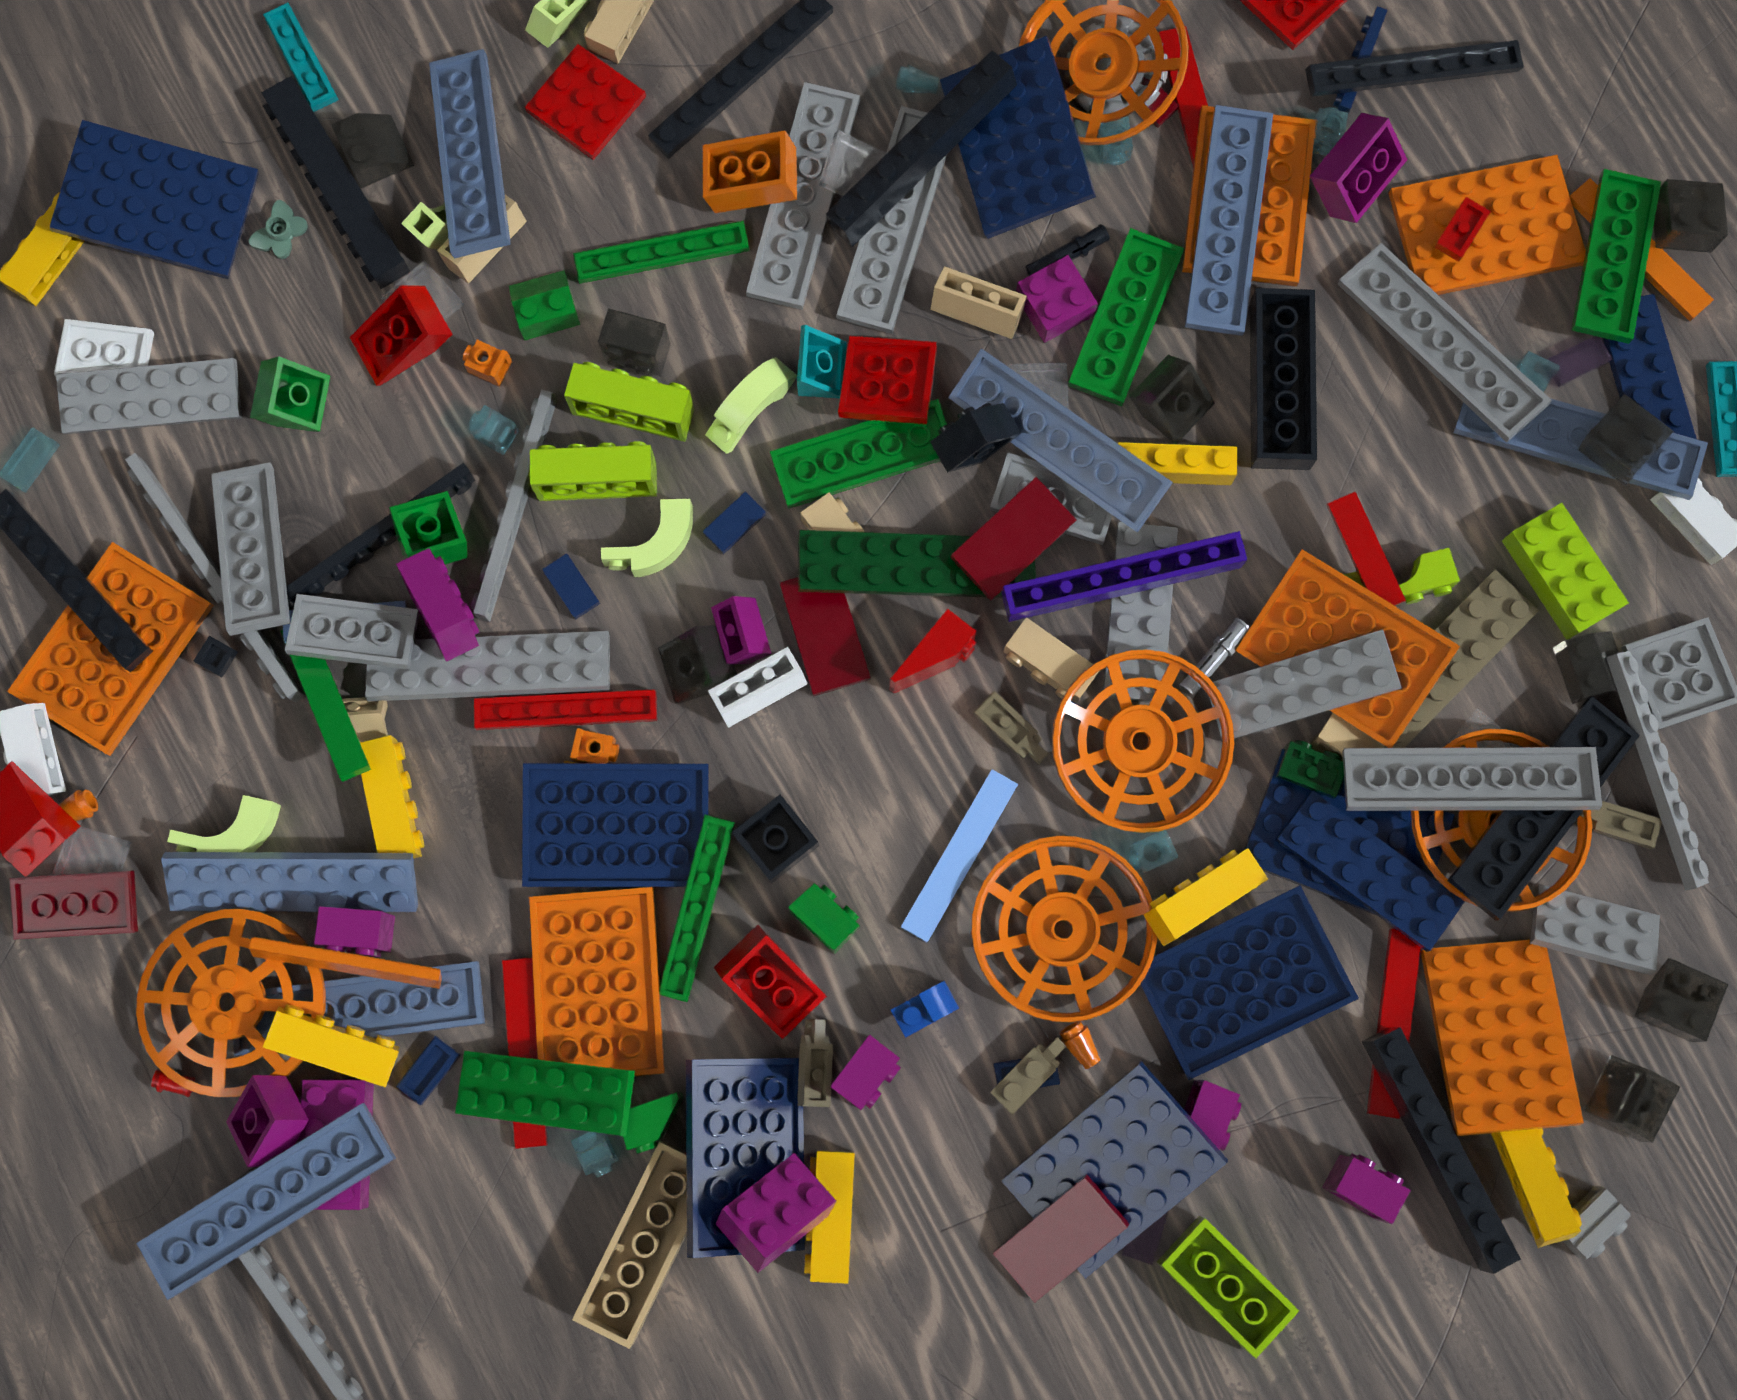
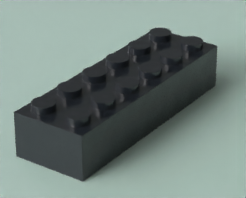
M1256 288L1250 300L1251 469L1310 470L1317 461L1315 290Z

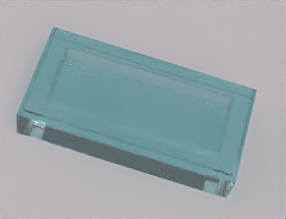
M32 427L1 469L0 477L26 493L60 444Z

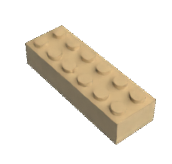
M665 1141L658 1143L572 1319L628 1349L633 1346L687 1235V1162L685 1151Z

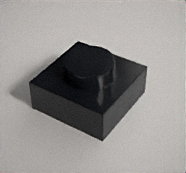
M209 636L193 661L222 678L238 652Z

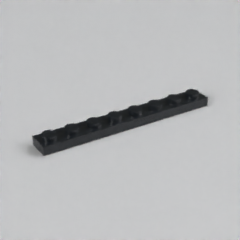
M826 0L798 1L648 135L649 140L670 159L833 13V6Z
M1518 40L1310 64L1305 71L1310 95L1315 97L1518 72L1524 68L1519 42Z
M462 463L408 502L448 491L450 498L456 494L461 495L468 491L472 486L471 483L476 480L466 465ZM391 514L287 586L289 610L294 609L297 594L320 595L324 591V587L330 582L341 580L349 573L350 568L371 559L374 555L373 552L377 549L394 543L398 538Z
M7 489L1 492L0 528L123 668L129 672L134 670L153 652L152 649L14 494Z

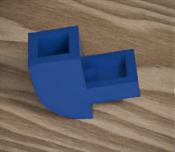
M943 981L890 1011L906 1038L958 1010L959 1006L946 982Z

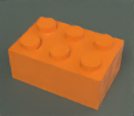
M785 130L703 145V198L714 213L797 200L796 146Z

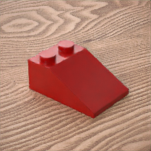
M400 285L349 338L376 386H381L434 353L453 334L426 286Z
M947 609L890 678L889 690L895 694L955 667L960 660L965 663L975 650L974 646L977 643L974 641L976 630Z
M11 761L0 771V853L23 876L27 877L81 826Z
M759 925L753 928L714 966L720 978L782 1040L827 997Z

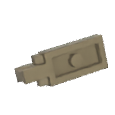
M993 691L974 710L973 714L1022 759L1028 754L1030 758L1040 765L1048 757V753L1038 744L1042 740L1037 734L1038 731L997 692Z
M1602 801L1600 810H1591L1592 832L1647 849H1655L1662 823L1660 818ZM1582 811L1579 816L1584 817V812Z
M806 1019L804 1035H801L797 1106L830 1107L831 1105L830 1086L832 1083L833 1044H829V1036H825L826 1020Z
M1057 1037L1046 1048L1041 1043L1036 1048H1032L990 1093L1013 1115L1056 1071L1060 1064L1056 1057L1065 1049L1066 1045Z

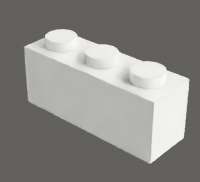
M1699 478L1693 497L1690 500L1658 492L1650 499L1710 565L1723 559L1737 547V520L1731 518L1723 509L1722 503L1702 487V482Z
M786 647L708 690L729 728L807 685V681L790 649Z
M45 703L26 704L0 711V736L4 746L3 757L5 763L8 765L13 761L49 796L66 792Z

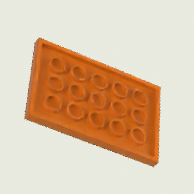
M1202 105L1200 109L1182 272L1192 273L1215 109V107ZM1273 114L1251 281L1295 287L1299 284L1316 120Z
M1558 155L1391 188L1388 193L1408 267L1437 295L1568 269L1584 264L1586 250ZM1465 197H1468L1490 210L1491 213L1462 259L1458 262L1434 248Z
M114 542L110 544L87 578L153 652L131 672L125 670L70 606L67 605L7 691L26 704L45 703L48 718L109 756L114 752L214 606L209 601Z
M1302 549L1235 651L1262 667L1383 629L1402 689L1330 711L1386 747L1393 748L1460 646Z
M653 887L529 897L538 1059L635 1071L634 1076L665 1074Z
M1530 940L1432 948L1429 952L1423 949L1421 951V958L1453 1129L1456 1135L1464 1136L1583 1124L1584 1121L1548 949L1530 944Z

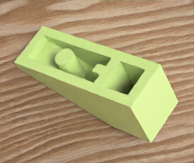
M541 0L534 6L525 31L548 48L565 33L591 0Z

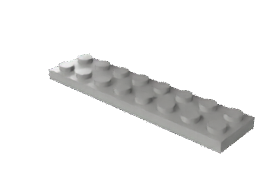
M804 82L789 135L796 146L797 200L770 204L747 286L746 297L803 310L828 219L826 213L831 208L860 102V95Z
M904 106L900 107L887 153L927 114L926 112ZM946 156L859 240L836 314L838 320L893 334Z
M1382 243L1339 279L1338 285L1506 443L1551 403L1552 400Z
M608 631L482 636L476 637L479 644L478 647L447 662L434 639H415L409 670L367 664L365 697L370 702L610 691V635Z
M1596 747L1344 748L1342 752L1346 811L1600 810L1602 807Z

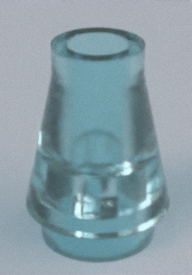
M909 64L907 67L900 66L896 89L902 90V93L936 94L939 77Z

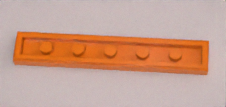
M1591 178L1570 195L1572 206L1590 224L1598 185ZM1651 238L1645 278L1683 316L1691 321L1714 299Z
M258 937L251 938L249 945L252 956L257 958L440 989L442 981L441 970L432 967Z

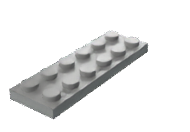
M234 358L56 374L61 430L63 434L242 418L237 360Z
M269 462L211 474L227 633L231 636L290 624L275 475L272 464Z
M1118 522L1114 560L1177 546L1178 528L1143 524L1141 529L1136 532L1123 522ZM1173 584L1111 598L1106 657L1130 650L1147 649L1168 653ZM1147 659L1119 662L1124 680L1143 677L1161 681L1167 668L1166 663ZM1107 667L1104 672L1103 690L1112 685ZM1148 687L1127 688L1131 701L1150 703L1156 689ZM1114 693V694H1112L1111 696H1109L1108 698H1109V699H1117V696H1116V694Z
M1383 629L1213 682L1221 692L1229 709L1233 723L1234 739L1402 689ZM1218 718L1216 719L1222 737L1221 725Z

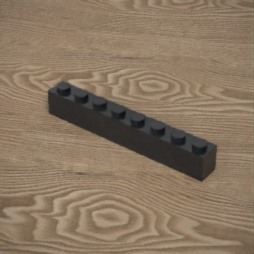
M994 51L988 53L826 213L832 229L853 247L1017 86L1012 66Z
M292 76L261 92L267 102L262 106L271 121L275 119L279 121L281 126L276 129L285 144L291 141L295 149L290 152L298 166L300 167L305 164L309 172L304 175L312 189L314 190L319 187L323 195L318 198L326 212L328 213L333 210L337 218L332 220L341 236L347 233L351 241L346 244L355 259L361 257L365 265L360 268L368 281L372 282L375 280L379 288L382 289L409 274L410 270Z
M1401 1027L1386 1028L1363 1040L1364 1048L1397 1108L1479 1270L1495 1274L1521 1260Z

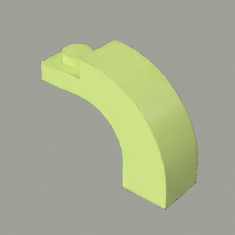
M420 202L401 223L428 248L438 249L448 239L445 203L436 208H428Z
M776 357L762 363L748 374L723 401L715 412L714 416L716 419L705 436L726 454L732 452L753 420L768 405L785 396L797 375Z
M660 499L661 518L655 535L649 541L639 546L601 548V560L604 566H609L610 570H625L627 566H631L634 577L651 575L669 566L682 553L691 535L693 524L691 499Z
M243 795L234 823L223 833L212 837H202L170 830L167 842L177 845L176 851L255 852L272 833L281 805L273 801Z

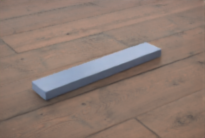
M993 769L991 770L901 926L902 929L926 943L929 941L1017 788V783Z

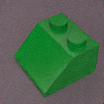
M565 270L509 286L514 313L525 341L581 325Z
M280 356L261 361L250 418L276 427L319 432L331 376Z
M448 491L389 507L404 560L430 548L435 558L441 556L444 564L468 558L467 541Z
M814 883L788 909L831 952L836 954L860 928V925L856 922L859 916L847 905L842 909L833 900L837 896L826 885L823 884L819 888Z
M676 1092L630 1108L627 1135L623 1136L627 1150L635 1148L636 1153L639 1154L657 1147V1140L665 1137L684 1099L682 1092Z

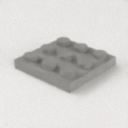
M1709 617L1621 647L1622 652L1630 651L1631 656L1638 663V676L1641 685L1648 692V705L1651 714L1658 721V730L1737 704V685Z

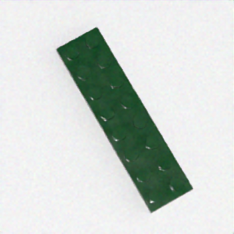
M799 530L798 592L986 597L950 558L971 536ZM1035 560L1009 584L1035 579ZM1002 591L994 598H1002Z

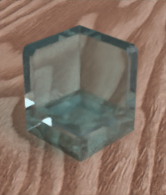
M1528 351L1518 362L1517 368L1541 391L1545 392L1551 378L1558 372L1560 366Z

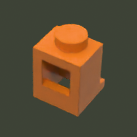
M478 339L474 346L468 345L462 358L465 361L464 366L468 373L496 386H500L512 363L507 351L497 349ZM484 355L488 356L486 361L481 362Z
M577 728L570 758L576 763L616 762L619 745L615 744L616 739L614 736ZM593 743H599L601 746L597 753L590 752V746Z

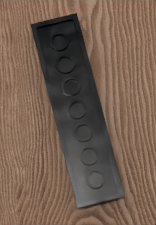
M1591 696L1586 699L1550 747H1596L1601 788L1640 735ZM1501 810L1447 881L1495 921L1501 920L1583 810Z

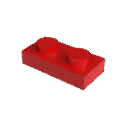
M1465 197L1434 248L1459 262L1491 211Z

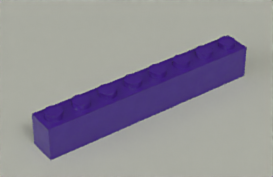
M1240 531L1005 585L1001 595L1008 622L1025 619L1026 617L1038 616L1240 569L1246 563L1247 556Z

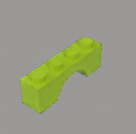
M1450 548L1421 554L1413 562L1410 578L1407 582L1399 584L1406 599V604L1419 602L1424 599V595L1434 593L1435 597L1447 595L1460 582ZM1357 571L1344 574L1363 586Z

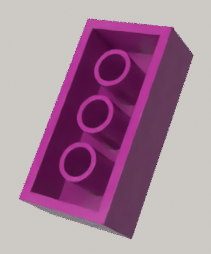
M302 1080L301 1106L309 1121L299 1136V1142L362 1103L366 1104L373 1117L374 1084L364 1080ZM370 1175L315 1210H361L368 1208Z

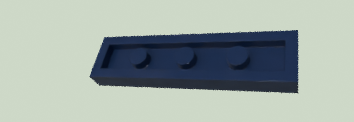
M1377 6L1372 17L1366 16L1360 31L1365 34L1363 41L1357 40L1351 57L1360 59L1371 56L1388 11L1387 9ZM1357 91L1336 95L1333 106L1337 107L1334 119L1345 122Z

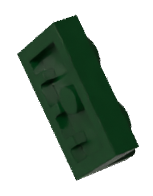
M1301 740L1290 741L1284 747L1285 753L1276 777L1329 798H1336L1344 777L1341 756L1329 751L1317 752L1312 750L1313 746Z

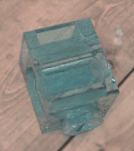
M1332 107L1319 108L1314 118L1316 120L1313 143L1314 154L1327 155L1346 132L1348 112H1342ZM1324 127L1331 128L1334 133L1325 131Z
M1126 116L1119 120L1101 123L1097 138L1108 137L1129 130V117ZM1132 137L1119 141L1121 143L1119 146L1112 144L1099 145L1101 164L1121 165L1126 161H1130L1133 151Z
M486 405L483 406L480 412L476 411L469 422V431L473 438L502 455L505 454L519 432L515 422Z
M1166 829L1128 847L1130 853L1127 854L1129 862L1135 870L1139 869L1141 875L1179 858ZM1145 846H1152L1157 850L1158 858L1156 861H1149L1144 857L1143 850Z
M588 1132L571 1140L586 1176L594 1173L595 1177L598 1178L613 1171L611 1164L618 1162V1159L607 1134Z

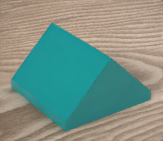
M801 326L797 374L798 396L840 398L846 362V341L810 326Z

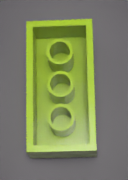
M583 362V364L573 363L564 394L572 415L683 442L686 441L694 412L690 390H687L684 385L673 382L669 383V385L658 383L655 378L650 376L637 378L629 376V373L620 369L608 371L600 369V366L591 362Z
M640 441L630 442L628 446H616L614 443H600L598 447L571 444L568 445V448L541 445L538 449H530V485L539 501L656 497V460L651 445H646V443Z
M1563 503L1558 504L1512 531L1502 540V543L1566 640L1629 604Z
M1198 1216L1156 1261L1255 1359L1299 1312L1204 1217Z

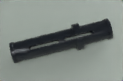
M1101 224L1081 236L1077 234L1072 237V241L1033 263L1027 264L1025 266L1026 271L1030 276L1069 255L1071 260L1079 256L1084 258L1088 255V251L1110 241L1109 234Z

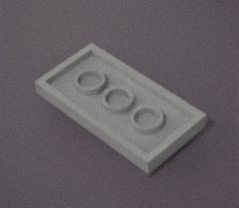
M1007 453L991 502V511L998 512L1037 477L1077 519L1064 533L1103 545L1112 514L1039 462Z
M297 594L285 651L289 655L409 670L419 610Z
M1539 884L1535 889V896L1542 894L1550 887ZM1564 891L1553 900L1533 908L1530 944L1652 975L1657 971L1660 915Z

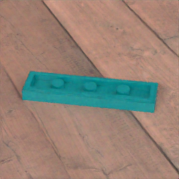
M287 2L264 13L263 16L313 112L338 101L339 99L289 3Z
M1737 361L1709 362L1706 364L1716 477H1737Z

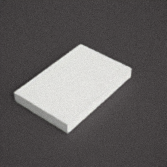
M65 319L54 375L148 366L154 332L146 328Z

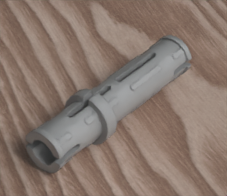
M1235 618L1221 637L1217 636L1213 640L1214 645L1196 664V667L1210 678L1227 656L1231 657L1235 653L1234 648L1244 638L1250 627L1241 619ZM1187 675L1178 685L1185 694L1192 698L1201 688V685L1190 675Z

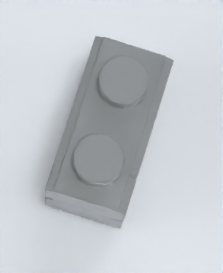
M1594 1186L1573 1207L1578 1211L1581 1218V1232L1574 1238L1564 1240L1563 1242L1578 1258L1587 1260L1590 1257L1594 1259L1605 1250L1603 1243L1611 1235L1616 1237L1627 1228L1628 1225L1625 1221L1631 1214L1605 1187Z

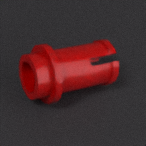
M157 1069L153 1075L151 1087L156 1088V1091L159 1093L165 1090L190 1097L193 1092L169 1079L160 1069ZM181 1075L184 1078L195 1082V1077Z

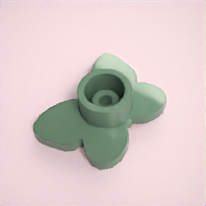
M276 200L272 207L271 217L266 222V227L252 234L248 242L254 249L264 252L272 249L277 258L285 259L292 251L291 240L293 237L303 235L307 231L308 224L304 218L294 216L292 209L284 201Z

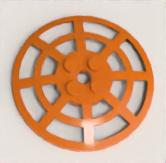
M1046 0L1027 23L1020 39L1019 47L1034 41L1038 30L1053 11L1064 24L1050 45L1057 68L1069 70L1074 82L1072 86L1065 90L1067 101L1070 102L1081 93L1094 99L1091 114L1079 111L1069 105L1073 118L1089 122L1086 136H1078L1080 144L1107 145L1123 141L1153 124L1168 109L1177 96L1188 65L1189 46L1187 33L1181 16L1172 1L1156 0L1160 6L1147 18L1133 8L1119 5V0H1107V5L1088 8L1074 17L1063 5L1067 0ZM1106 15L1104 28L1086 34L1080 26L1081 23L1091 18ZM1167 15L1172 19L1178 33L1180 58L1164 59L1163 44L1156 27ZM1117 16L1130 18L1141 26L1128 37L1125 33L1116 29ZM1071 33L1077 40V44L1073 48L1070 58L1056 57L1062 42ZM1149 35L1154 45L1155 60H1139L1136 46ZM1102 58L1111 59V64L1107 69H1097V63ZM1178 70L1171 92L1162 105L1153 113L1145 105V102L1156 89L1162 72ZM1153 72L1148 86L1138 96L1130 87L1137 73ZM1121 94L1129 104L1127 107L1116 112L1103 114L1106 99L1114 98ZM1134 111L1143 120L1137 126L1120 134L1097 138L1101 123L1119 120Z
M1147 649L1130 650L1110 655L1094 663L1081 673L1067 689L1059 704L1053 723V759L1065 790L1075 803L1091 817L1105 825L1124 831L1139 833L1159 832L1177 827L1193 819L1218 795L1227 779L1232 764L1234 751L1233 723L1221 692L1211 679L1195 665L1181 657L1162 651ZM1147 659L1169 665L1161 681L1143 677L1124 680L1119 662ZM1106 667L1108 668L1112 685L1098 693L1086 709L1070 702L1085 681L1098 671ZM1180 670L1190 675L1201 685L1210 697L1214 707L1197 713L1187 697L1172 686ZM1148 687L1156 689L1149 705H1133L1127 688ZM1112 694H1116L1121 710L1110 721L1094 714L1104 700ZM1167 695L1179 703L1186 712L1187 717L1172 722L1160 710ZM1065 713L1081 720L1077 737L1080 758L1066 764L1063 763L1060 744L1062 721ZM1219 718L1222 731V751L1218 768L1200 762L1204 745L1201 724ZM1089 725L1104 731V748L1090 754L1087 751L1086 741ZM1190 728L1193 731L1194 741L1191 757L1176 751L1178 744L1177 733ZM1138 732L1144 733L1148 738V745L1142 750L1136 749L1133 745V737ZM1106 760L1110 761L1119 771L1113 787L1100 778L1093 765ZM1171 762L1186 768L1175 783L1166 789L1164 788L1159 776L1161 771ZM1085 770L1094 785L1109 796L1103 813L1082 798L1072 785L1069 775ZM1195 773L1211 779L1212 782L1202 796L1185 811L1176 815L1169 798L1183 789ZM1131 776L1147 777L1153 794L1138 796L1124 792ZM1121 801L1137 805L1158 803L1164 820L1135 823L1116 819L1115 815Z
M1484 729L1460 736L1442 748H1459L1462 746L1465 748H1478L1477 742L1484 740L1504 741L1521 747L1549 746L1521 732L1507 729ZM1444 810L1434 811L1436 834L1422 837L1419 811H1411L1412 830L1416 846L1424 863L1446 889L1462 900L1477 906L1447 881L1448 879L1433 862L1427 849L1441 846L1449 860L1458 867L1462 860L1452 849L1450 843L1464 839L1468 846L1472 848L1490 825V816L1492 814L1498 815L1501 810H1459V827L1447 831L1444 829ZM1583 810L1584 817L1579 816L1577 818L1578 833L1574 853L1555 847L1535 873L1537 874L1541 871L1550 858H1553L1568 865L1564 874L1553 886L1535 897L1527 884L1519 895L1522 901L1514 902L1507 911L1530 909L1549 902L1564 892L1577 878L1586 862L1591 846V810Z
M1076 836L1040 838L1026 843L1007 854L994 866L984 880L976 897L972 913L971 935L974 953L980 969L989 984L1005 1001L1016 1009L1035 1018L1052 1022L1089 1020L1105 1014L1122 1004L1136 991L1147 975L1157 944V936L1147 920L1146 944L1139 966L1122 956L1127 943V919L1141 916L1153 909L1149 904L1152 902V898L1138 872L1126 859L1112 849L1093 840ZM1057 846L1075 847L1097 854L1098 857L1090 871L1070 865L1052 866L1048 848ZM1036 851L1040 869L1024 877L1014 886L1011 892L995 882L999 875L1013 862L1026 854ZM1109 861L1117 866L1130 880L1139 895L1141 903L1123 907L1115 891L1106 881L1100 878ZM1054 875H1071L1082 878L1084 881L1076 894L1059 892ZM1043 879L1047 896L1037 902L1035 906L1019 897L1029 885ZM1095 886L1107 897L1113 907L1112 911L1097 914L1092 905L1087 901ZM990 893L1004 902L999 918L1000 940L982 944L980 935L981 915L986 897ZM1014 908L1028 917L1026 933L1008 937V920L1010 911ZM1066 921L1070 924L1072 932L1068 938H1060L1055 934L1054 927L1057 922ZM1117 922L1118 938L1113 952L1098 944L1100 926ZM1030 946L1031 950L1039 958L1031 974L1021 966L1012 949ZM1003 952L1013 971L1026 982L1018 997L1008 992L997 980L985 956ZM1091 954L1107 963L1098 974L1083 981L1079 963L1087 959ZM1050 965L1066 967L1071 985H1055L1042 981V978ZM1115 968L1132 976L1129 983L1115 997L1094 1008L1091 1007L1086 990L1103 982L1113 973ZM1036 989L1052 994H1074L1080 1012H1049L1028 1005Z
M223 909L205 913L187 921L174 930L157 947L142 974L137 993L136 1007L141 1039L155 1065L169 1079L185 1089L213 1097H240L246 1085L225 1088L226 1069L245 1066L261 1057L276 1070L270 1075L289 1076L303 1060L290 1057L285 1061L277 1052L263 1048L266 1039L256 1027L260 1023L265 1011L276 1012L278 1007L285 1008L286 1005H293L303 1009V1014H311L312 1018H316V1015L324 1016L326 989L321 968L307 966L313 988V1002L293 1000L292 982L287 969L283 965L285 962L266 959L265 962L253 971L237 965L240 947L249 949L251 941L249 938L242 937L246 919L271 926L293 944L309 946L292 927L262 912L246 909ZM222 918H233L229 936L209 939L192 948L183 935L188 930L205 922ZM173 943L182 957L170 971L163 991L146 990L155 964L164 951ZM227 946L224 964L208 969L198 956L209 949ZM188 964L197 976V979L189 993L173 992L178 976ZM274 970L281 983L283 999L266 998L265 988L261 982ZM226 993L232 994L235 1000L234 1006L228 1011H224L220 1007V999ZM145 1003L161 1004L163 1024L167 1035L171 1039L159 1053L153 1046L147 1031L144 1014ZM171 1004L188 1006V1013L192 1022L179 1034L172 1020ZM199 1032L213 1038V1058L196 1052L187 1043ZM245 1036L255 1047V1050L243 1056L226 1059L228 1040ZM180 1051L192 1061L206 1067H212V1087L200 1085L184 1078L172 1070L167 1062Z

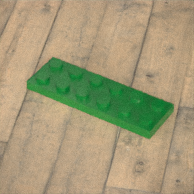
M1603 169L1601 172L1571 331L1628 344L1633 340L1661 181Z
M1130 228L1068 382L1069 387L1121 407L1123 406L1183 254V247Z
M939 400L930 401L927 424L869 420L770 451L787 508L790 509L819 500L829 492L831 495L838 494L941 461L930 443L939 435L938 430L947 424Z
M464 1051L455 1114L626 1136L635 1071Z

